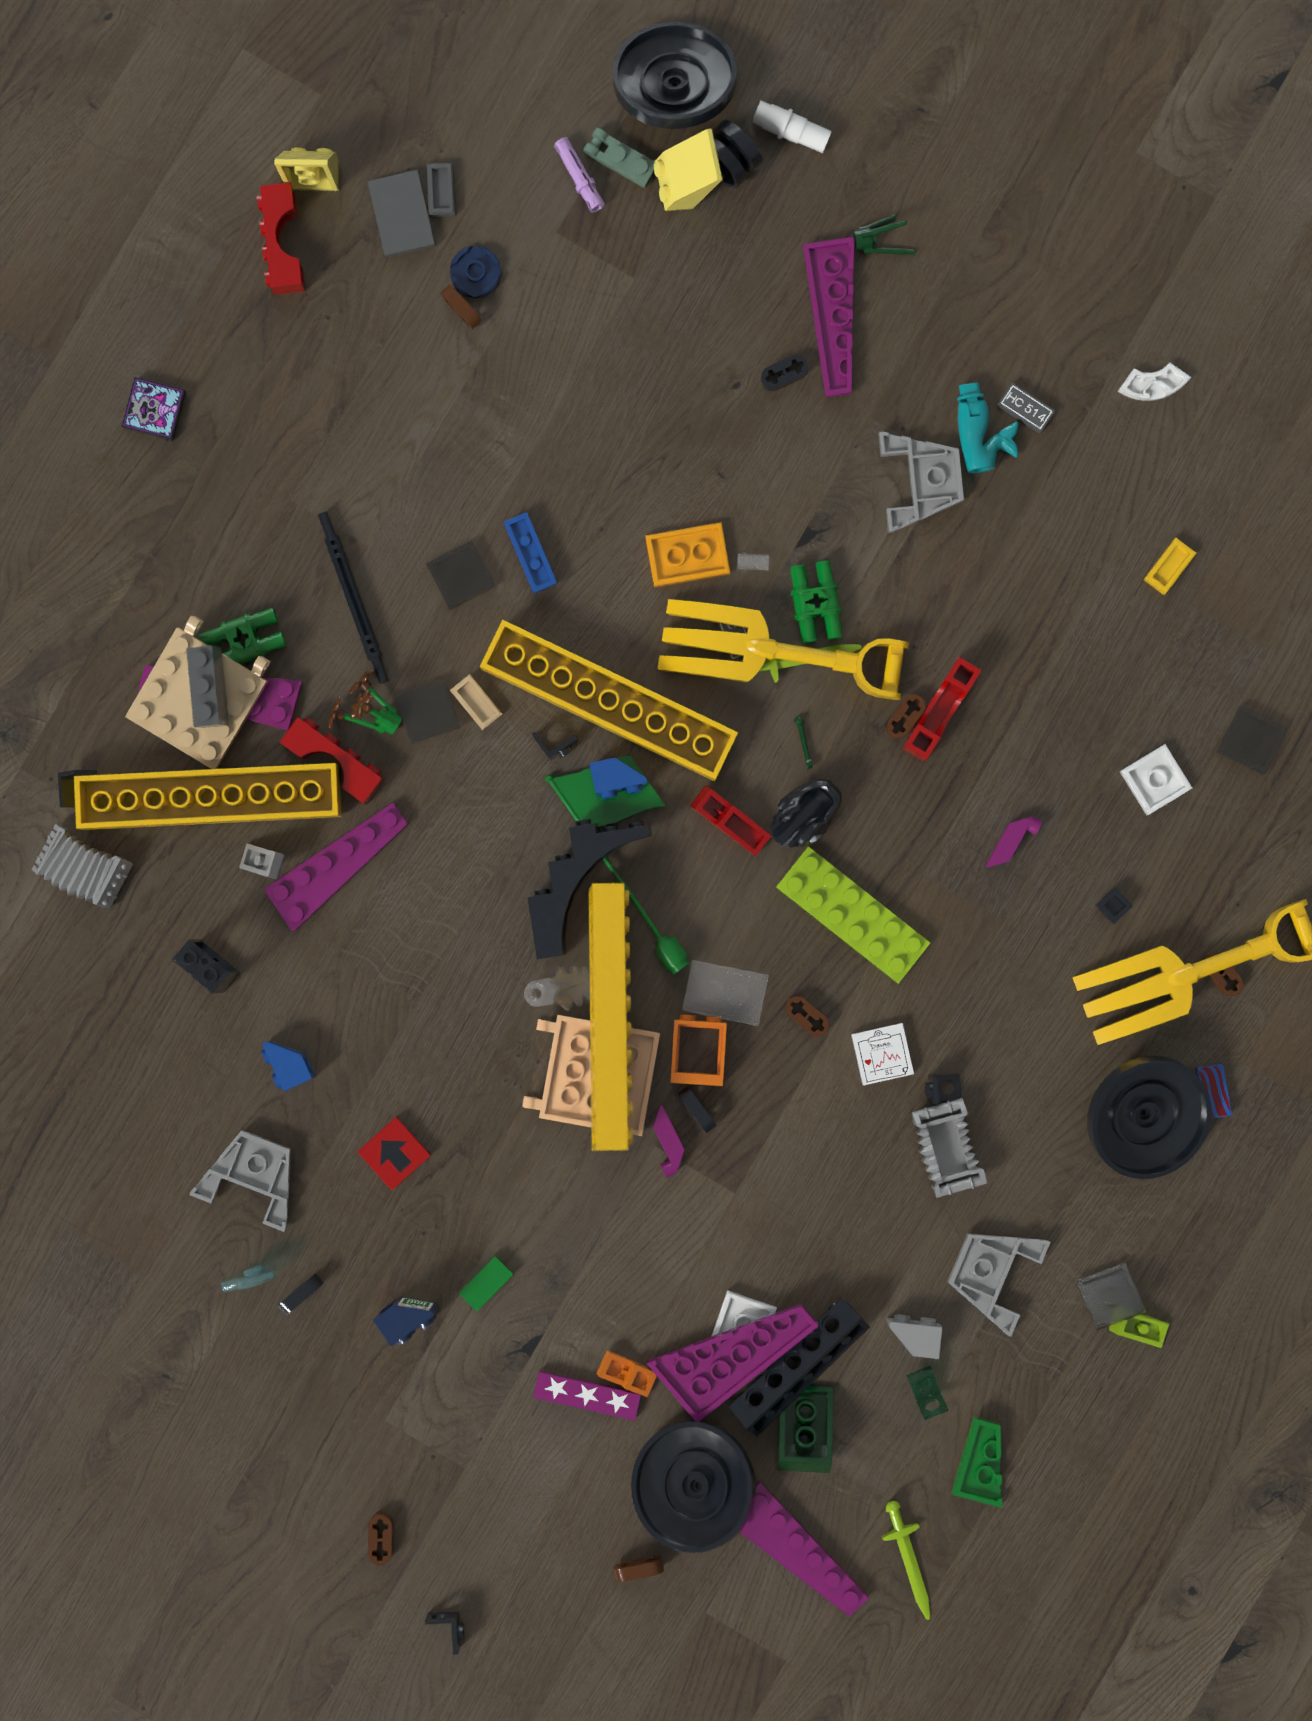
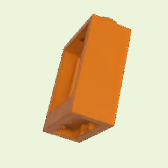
M680 1015V1019H674L671 1083L723 1086L727 1023L721 1022V1017L706 1016V1021L695 1020V1015ZM680 1027L719 1029L716 1074L678 1071Z

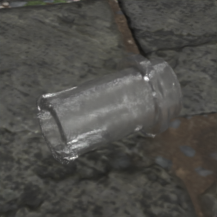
M743 551V554H738L737 569H742V572H745L746 569L768 571L769 554H746V551Z

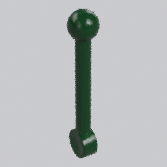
M797 716L794 719V723L798 726L807 769H811L813 767L803 728L804 718Z

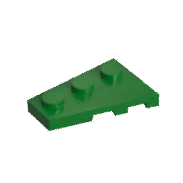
M973 1416L951 1493L955 1496L1003 1508L1000 1485H1002V1475L1000 1474L1001 1426L998 1423Z

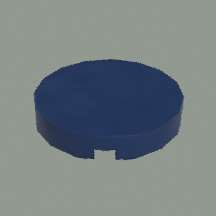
M465 247L457 252L451 261V281L457 291L466 297L475 299L486 297L494 292L500 283L502 273L499 260L486 247Z

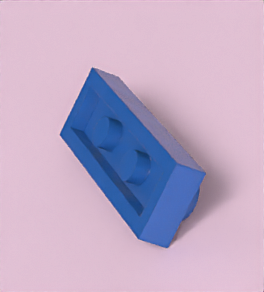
M526 512L504 521V526L533 594L558 585L528 513Z

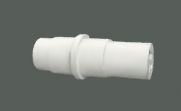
M760 101L752 123L778 135V139L783 137L796 144L800 143L823 153L832 131L792 113L793 110L790 108L788 111L774 104Z

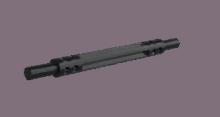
M322 512L318 514L326 537L324 541L358 630L361 643L363 644L368 661H371L379 684L386 683L389 679L381 660L383 655L346 558L347 556L343 550V545L339 535L335 534L328 512Z

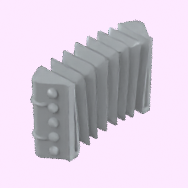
M55 824L54 830L47 836L46 845L43 846V851L37 856L36 864L31 870L37 875H44V880H52L51 886H59L61 891L67 890L68 895L74 896L77 894V899L85 898L86 902L93 901V904L110 910L120 888L128 877L133 863L123 857H112L111 853L98 852V849H91V845L84 844V841H79L78 836L72 835V831Z
M963 1098L912 1112L913 1123L919 1127L915 1133L921 1136L916 1141L922 1145L917 1152L924 1155L920 1161L927 1164L923 1170L930 1172L928 1179L934 1181L931 1186L936 1198L987 1184L984 1169L976 1166L979 1160L974 1159L976 1154L970 1151L973 1146L967 1144L970 1140L966 1136L969 1130L965 1128L968 1123L963 1120L968 1113Z

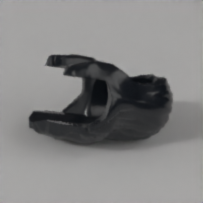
M817 778L796 788L783 797L778 804V813L773 816V822L770 826L773 839L780 843L782 847L789 846L791 848L795 846L804 847L806 843H812L820 839L826 833L832 818L840 808L842 795L839 788L830 780Z

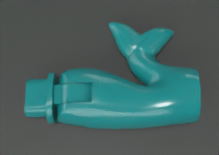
M979 383L959 385L960 396L957 398L959 403L958 430L968 473H981L995 469L996 455L1000 449L1017 458L1018 447L1013 438L1018 431V421L1002 429L983 445V439L989 423L988 405L985 400H982L984 393H980Z

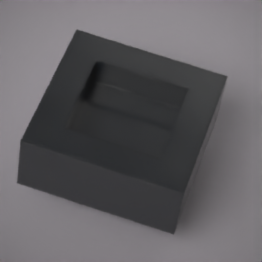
M1113 887L1095 904L1112 924H1115L1133 907L1116 887Z

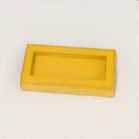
M1175 538L1143 580L1165 595L1196 555V552L1178 538Z

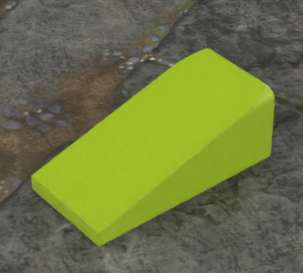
M1116 1306L1109 1330L1117 1335L1162 1348L1170 1323L1121 1306Z

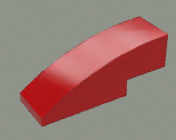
M707 786L703 787L690 804L692 809L754 856H757L771 837L769 833Z

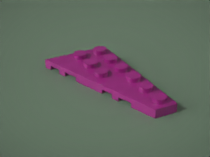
M801 1303L647 1360V1365L691 1417L699 1422L816 1329L818 1322Z

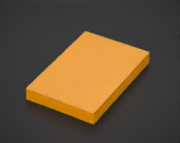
M722 522L645 535L654 587L730 574Z

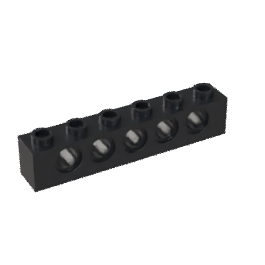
M841 1298L833 1303L828 1311L819 1320H816L818 1322L816 1329L774 1361L772 1366L756 1377L753 1384L745 1392L739 1394L729 1406L744 1427L755 1436L762 1433L870 1328L867 1322L845 1299ZM839 1325V1328L833 1332V1329ZM820 1343L819 1348L814 1351L815 1346ZM801 1361L800 1366L797 1369H795L797 1363ZM782 1380L780 1386L776 1387L777 1383ZM763 1398L762 1403L757 1406L759 1400Z

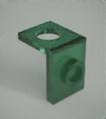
M931 1366L907 1374L913 1395L924 1420L949 1411ZM930 1402L940 1403L934 1410L925 1409L926 1405Z

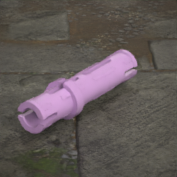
M561 138L555 143L554 147L576 184V191L582 195L590 212L594 213L603 208L605 203L596 190L594 179L590 178L569 138Z

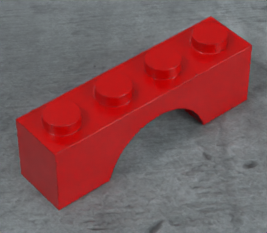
M291 182L260 186L261 195H257V204L259 211H263V220H260L259 224L261 235L265 236L266 245L262 246L263 259L268 261L269 271H265L266 285L271 287L275 295L304 292V274L300 260L286 254L280 247V234L283 227L288 221L297 216L295 190Z
M960 657L956 659L902 749L921 761H926L941 738L951 717L982 670Z
M297 717L280 743L302 759L319 753L334 756L340 762L344 771L342 788L367 805L385 781L380 777L382 771L371 763L367 767L359 762L360 755L350 748L347 751L341 749L338 746L340 743L338 739L329 733L325 736L319 733L317 729L320 726L309 718L303 721Z

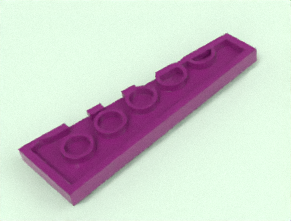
M854 237L803 244L825 398L851 395Z
M145 665L138 689L139 691L143 687L145 681L147 680L154 666ZM262 677L268 683L246 720L288 731L292 724L303 682Z
M391 803L266 887L264 891L292 932L296 931L318 908L393 840L408 823L396 805Z
M759 1481L756 1484V1498L752 1513L740 1533L850 1617L869 1599L868 1595L767 1487Z

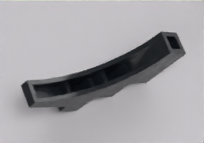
M591 819L575 821L576 826L569 827L574 858L571 859L570 854L555 856V861L548 862L553 893L550 894L549 889L534 891L535 896L528 897L537 959L567 954L566 927L568 914L574 896L583 880L598 862L614 850L632 841L651 837V826H644V821L628 823L629 828L622 830L618 829V825L603 827V833H600L599 824L591 823Z

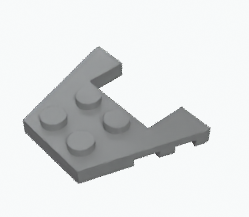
M879 432L881 457L908 455L913 505L886 509L888 533L898 531L964 501L958 448L927 441H917L905 436H895L888 432Z
M241 1130L215 1164L192 1189L190 1195L213 1203L222 1179L272 1197L262 1224L285 1232L288 1223L291 1148Z
M967 1233L947 1282L1005 1334L1011 1337L1020 1314L996 1304L1003 1283L1016 1254L1042 1264L1051 1242L1045 1239Z

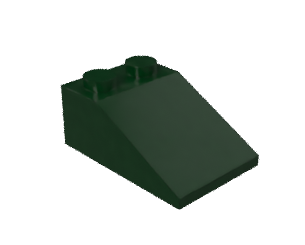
M810 1385L779 1415L777 1470L830 1473L833 1441V1387Z

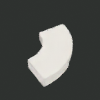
M1172 363L1154 373L1141 372L1134 368L1118 392L1137 400H1158L1177 392L1191 377Z

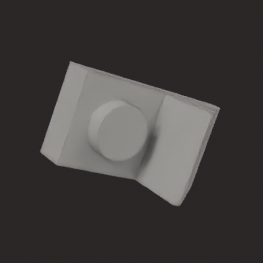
M246 843L239 868L278 879L285 855Z

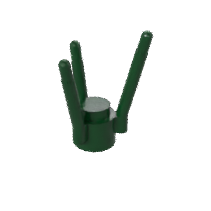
M891 215L854 230L857 250L863 249L864 255L870 253L916 254V250L873 247V244H877L876 234L907 225V221L903 220L882 226L897 218L896 215Z

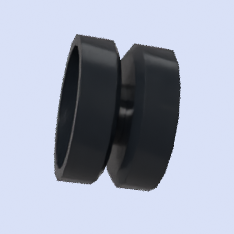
M723 120L714 129L713 137L722 181L732 188H738L746 180V171L754 172L762 164L763 158L754 142L742 129L729 120Z

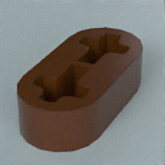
M448 285L440 292L444 301L470 329L473 330L482 322L476 311L451 285Z
M916 694L907 696L895 710L886 724V732L891 738H904L923 714L925 702L921 696ZM916 700L918 702L917 707L920 709L919 712L914 710L907 716L905 714L909 709L908 704H906L907 701L912 703ZM903 717L906 720L902 725L904 732L899 731L895 734L893 732L894 727L891 724L892 722L898 723Z
M1218 952L1208 953V954H1206V955L1203 957L1202 960L1207 959V958L1212 957V956H1215V955L1220 954V953H1218ZM1233 967L1221 970V973L1216 972L1208 975L1218 991L1225 996H1236L1243 989V981ZM1224 975L1228 980L1236 981L1233 985L1234 991L1225 989L1227 982L1223 978Z
M794 996L787 1001L785 1006L786 1013L809 1034L819 1037L827 1032L829 1029L828 1019L806 999ZM793 1001L795 1003L803 1002L802 1009L807 1012L805 1017L798 1012L795 1014L791 1013L793 1010L791 1003ZM809 1016L815 1020L821 1018L823 1020L821 1025L824 1028L821 1031L816 1029L813 1032L811 1030L813 1025L807 1018Z
M379 1512L373 1515L369 1522L368 1556L375 1565H384L390 1560L393 1553V1519L389 1514ZM379 1519H383V1524H388L383 1530V1536H379V1527L374 1526ZM379 1542H383L382 1548L384 1551H387V1553H384L383 1558H379L378 1553H374L379 1546Z
M652 1556L616 1564L613 1566L616 1582H625L661 1574L664 1572L661 1556Z

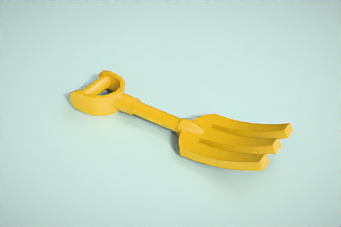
M668 599L666 613L669 615L748 628L747 634L699 629L664 628L662 641L665 643L743 656V662L659 655L657 669L660 671L748 682L759 672L766 659L772 660L776 658L831 667L835 671L853 673L857 685L866 694L878 698L901 700L898 687L904 649H909L908 642L889 638L876 639L866 644L858 653L841 650L833 652L779 643L775 639H769L766 621L759 610ZM884 646L888 647L881 690L873 687L866 681L862 673V661L869 649Z
M1307 899L1283 906L1271 913L1265 922L1263 935L1246 941L1244 945L1194 964H1184L1174 952L1164 946H1158L1129 958L1074 976L1073 981L1077 991L1156 967H1160L1161 970L1159 974L1084 1003L1083 1007L1087 1018L1170 993L1171 1000L1094 1030L1093 1034L1097 1044L1106 1043L1188 1014L1193 996L1192 984L1196 983L1200 978L1250 959L1254 961L1270 954L1281 961L1290 963L1312 960V924L1305 909V906L1308 905ZM1287 913H1290L1305 953L1301 956L1288 954L1281 948L1277 940L1276 931L1278 923Z

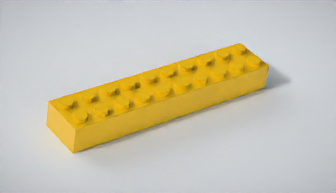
M503 619L480 665L483 671L714 782L738 732Z
M336 763L74 776L76 829L81 830L342 817L340 765Z
M624 883L592 884L588 890L592 1151L628 1150V1145L632 1144L633 1141L632 1128H628V1118L632 1117V1102L627 1101V1092L632 1090V1077L627 1075V1065L631 1064V1048H626V1039L631 1037V1022H626V1013L631 1008L630 995H626V987L630 985V969H625V961L630 957V944L625 943V935L629 932V916H625L624 910L626 906H629V890H624Z

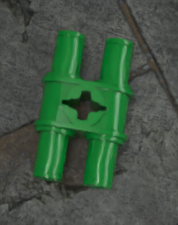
M830 560L816 563L819 583L817 588L808 586L805 565L790 567L793 584L790 596L793 597L796 615L794 619L796 622H799L802 644L817 642L814 619L819 616L825 619L828 640L843 638L840 621L843 609L840 608L837 591L839 586L837 583H834ZM817 596L818 600H823L820 608H815L814 604L809 603L813 601V597Z
M273 607L253 615L244 613V616L228 622L222 621L220 627L199 634L201 641L209 646L227 641L230 645L229 651L222 654L241 665L257 659L258 656L265 657L266 653L287 646L282 632L262 639L256 635L257 629L278 622ZM241 632L247 637L245 647L238 642L241 640Z

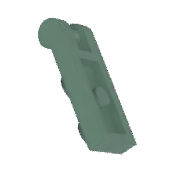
M596 128L592 134V141L590 144H586L583 152L606 167L646 188L654 174L655 161L609 136L602 129ZM601 144L608 147L605 153L599 150Z

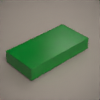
M495 1255L458 1294L477 1312L514 1273Z

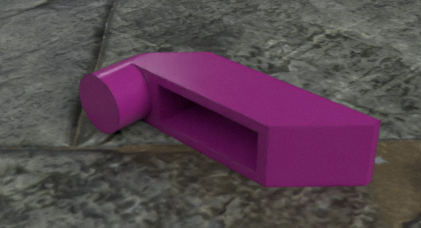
M1033 816L1008 823L984 867L988 868L1009 862L1025 832L1029 831L1035 835L1043 821Z
M661 1104L653 1129L669 1160L660 1164L665 1176L668 1178L677 1173L685 1149Z

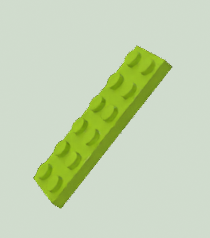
M809 846L776 886L777 889L897 984L900 983L930 945L928 940Z

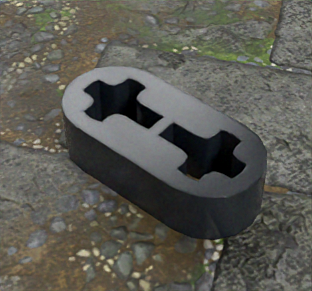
M801 355L785 358L764 369L761 383L768 391L779 390L804 378L807 373L808 363ZM792 362L802 365L798 374L795 370L789 373L786 371L792 368ZM772 372L774 376L780 373L783 375L777 378V384H773L772 381H766L769 373Z
M689 1086L678 1093L706 1133L717 1126Z
M314 1274L278 1305L279 1309L286 1316L316 1291L323 1282Z

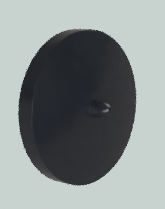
M664 22L641 29L622 44L613 63V86L618 101L633 117L655 127L682 129L703 124L716 117L726 108L736 89L737 66L732 50L716 33L692 23Z
M1145 1056L1130 1060L1113 1070L1101 1082L1092 1097L1087 1115V1130L1090 1142L1098 1156L1110 1168L1124 1176L1136 1179H1152L1167 1175L1186 1164L1203 1144L1211 1122L1210 1097L1201 1079L1177 1060L1164 1056Z
M698 1421L681 1422L660 1430L643 1446L635 1461L632 1472V1500L641 1523L657 1541L676 1551L700 1553L727 1544L744 1528L755 1503L756 1478L747 1452L729 1432L711 1423Z

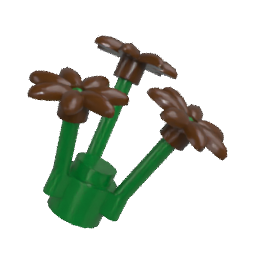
M374 670L367 671L351 687L350 694L359 687L366 691L363 695L359 694L357 698L358 703H354L351 706V709L354 710L351 715L346 714L344 710L338 709L342 697L339 696L336 699L328 720V727L330 729L336 718L339 720L346 719L375 729L381 734L386 731L392 735L396 731L402 717L396 714L397 709L390 706L371 687L372 684L367 679ZM375 698L386 710L381 709L378 712L369 703ZM363 712L375 716L374 722L377 724L361 719Z

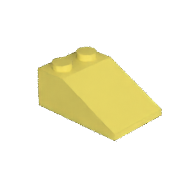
M706 129L665 150L655 160L654 173L659 180L660 200L664 203L665 211L693 209L722 181L712 129Z
M292 148L291 151H283L275 158V166L283 182H291L294 190L338 191L339 159L336 152H332V150L327 148H319L317 151Z

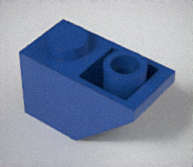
M616 758L590 763L596 797L602 796V799L617 797V792L626 790L628 794H634L643 791L642 787L647 786L646 777Z
M273 1041L262 1044L264 1048L261 1050L262 1056L267 1065L271 1063L275 1072L272 1074L274 1083L277 1088L281 1087L283 1092L316 1077L305 1053Z

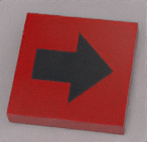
M397 1116L357 1151L391 1191L431 1156Z

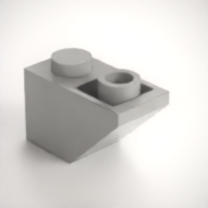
M895 1314L894 1318H887V1324L912 1356L939 1359L942 1326L936 1323V1319L921 1317L920 1321L910 1320V1316Z

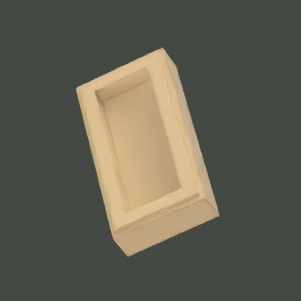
M470 674L450 690L483 731L503 715Z

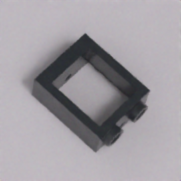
M189 939L172 959L212 994L224 993L240 974L236 968L201 939Z

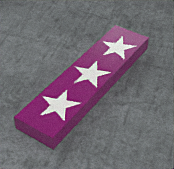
M539 1371L533 1396V1398L634 1421L641 1397L640 1394L629 1390Z

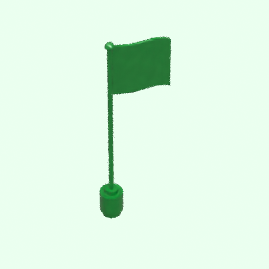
M631 756L616 758L643 775ZM590 768L556 778L553 775H547L545 778L546 783L549 782L576 821L591 819V823H598L599 827L617 823L645 810L666 807L648 780L647 786L642 787L643 791L628 794L626 790L617 792V797L602 799V796L596 797ZM606 856L603 861L619 883H624V890H629L630 900L658 939L654 943L657 946L653 950L665 969L667 971L670 970L674 975L690 964L687 959V953L675 936L669 938L668 935L662 937Z

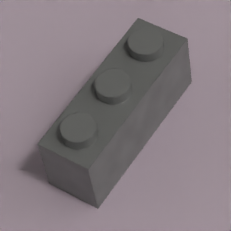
M211 645L186 648L194 727L229 726L221 647Z

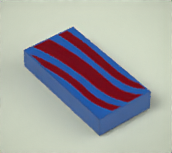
M1223 1064L1195 1067L1196 1075L1205 1085L1210 1097L1211 1119L1232 1115Z

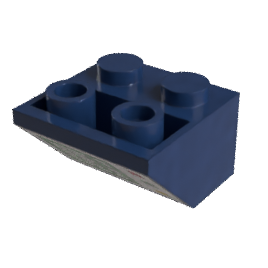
M399 1297L375 1316L373 1322L390 1346L395 1343L401 1346L413 1337L412 1335L415 1333L416 1328L419 1327L423 1330L434 1322L439 1306L433 1302Z

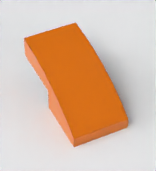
M609 1350L606 1351L596 1373L600 1378L622 1385L625 1389L648 1397L657 1377L652 1369Z

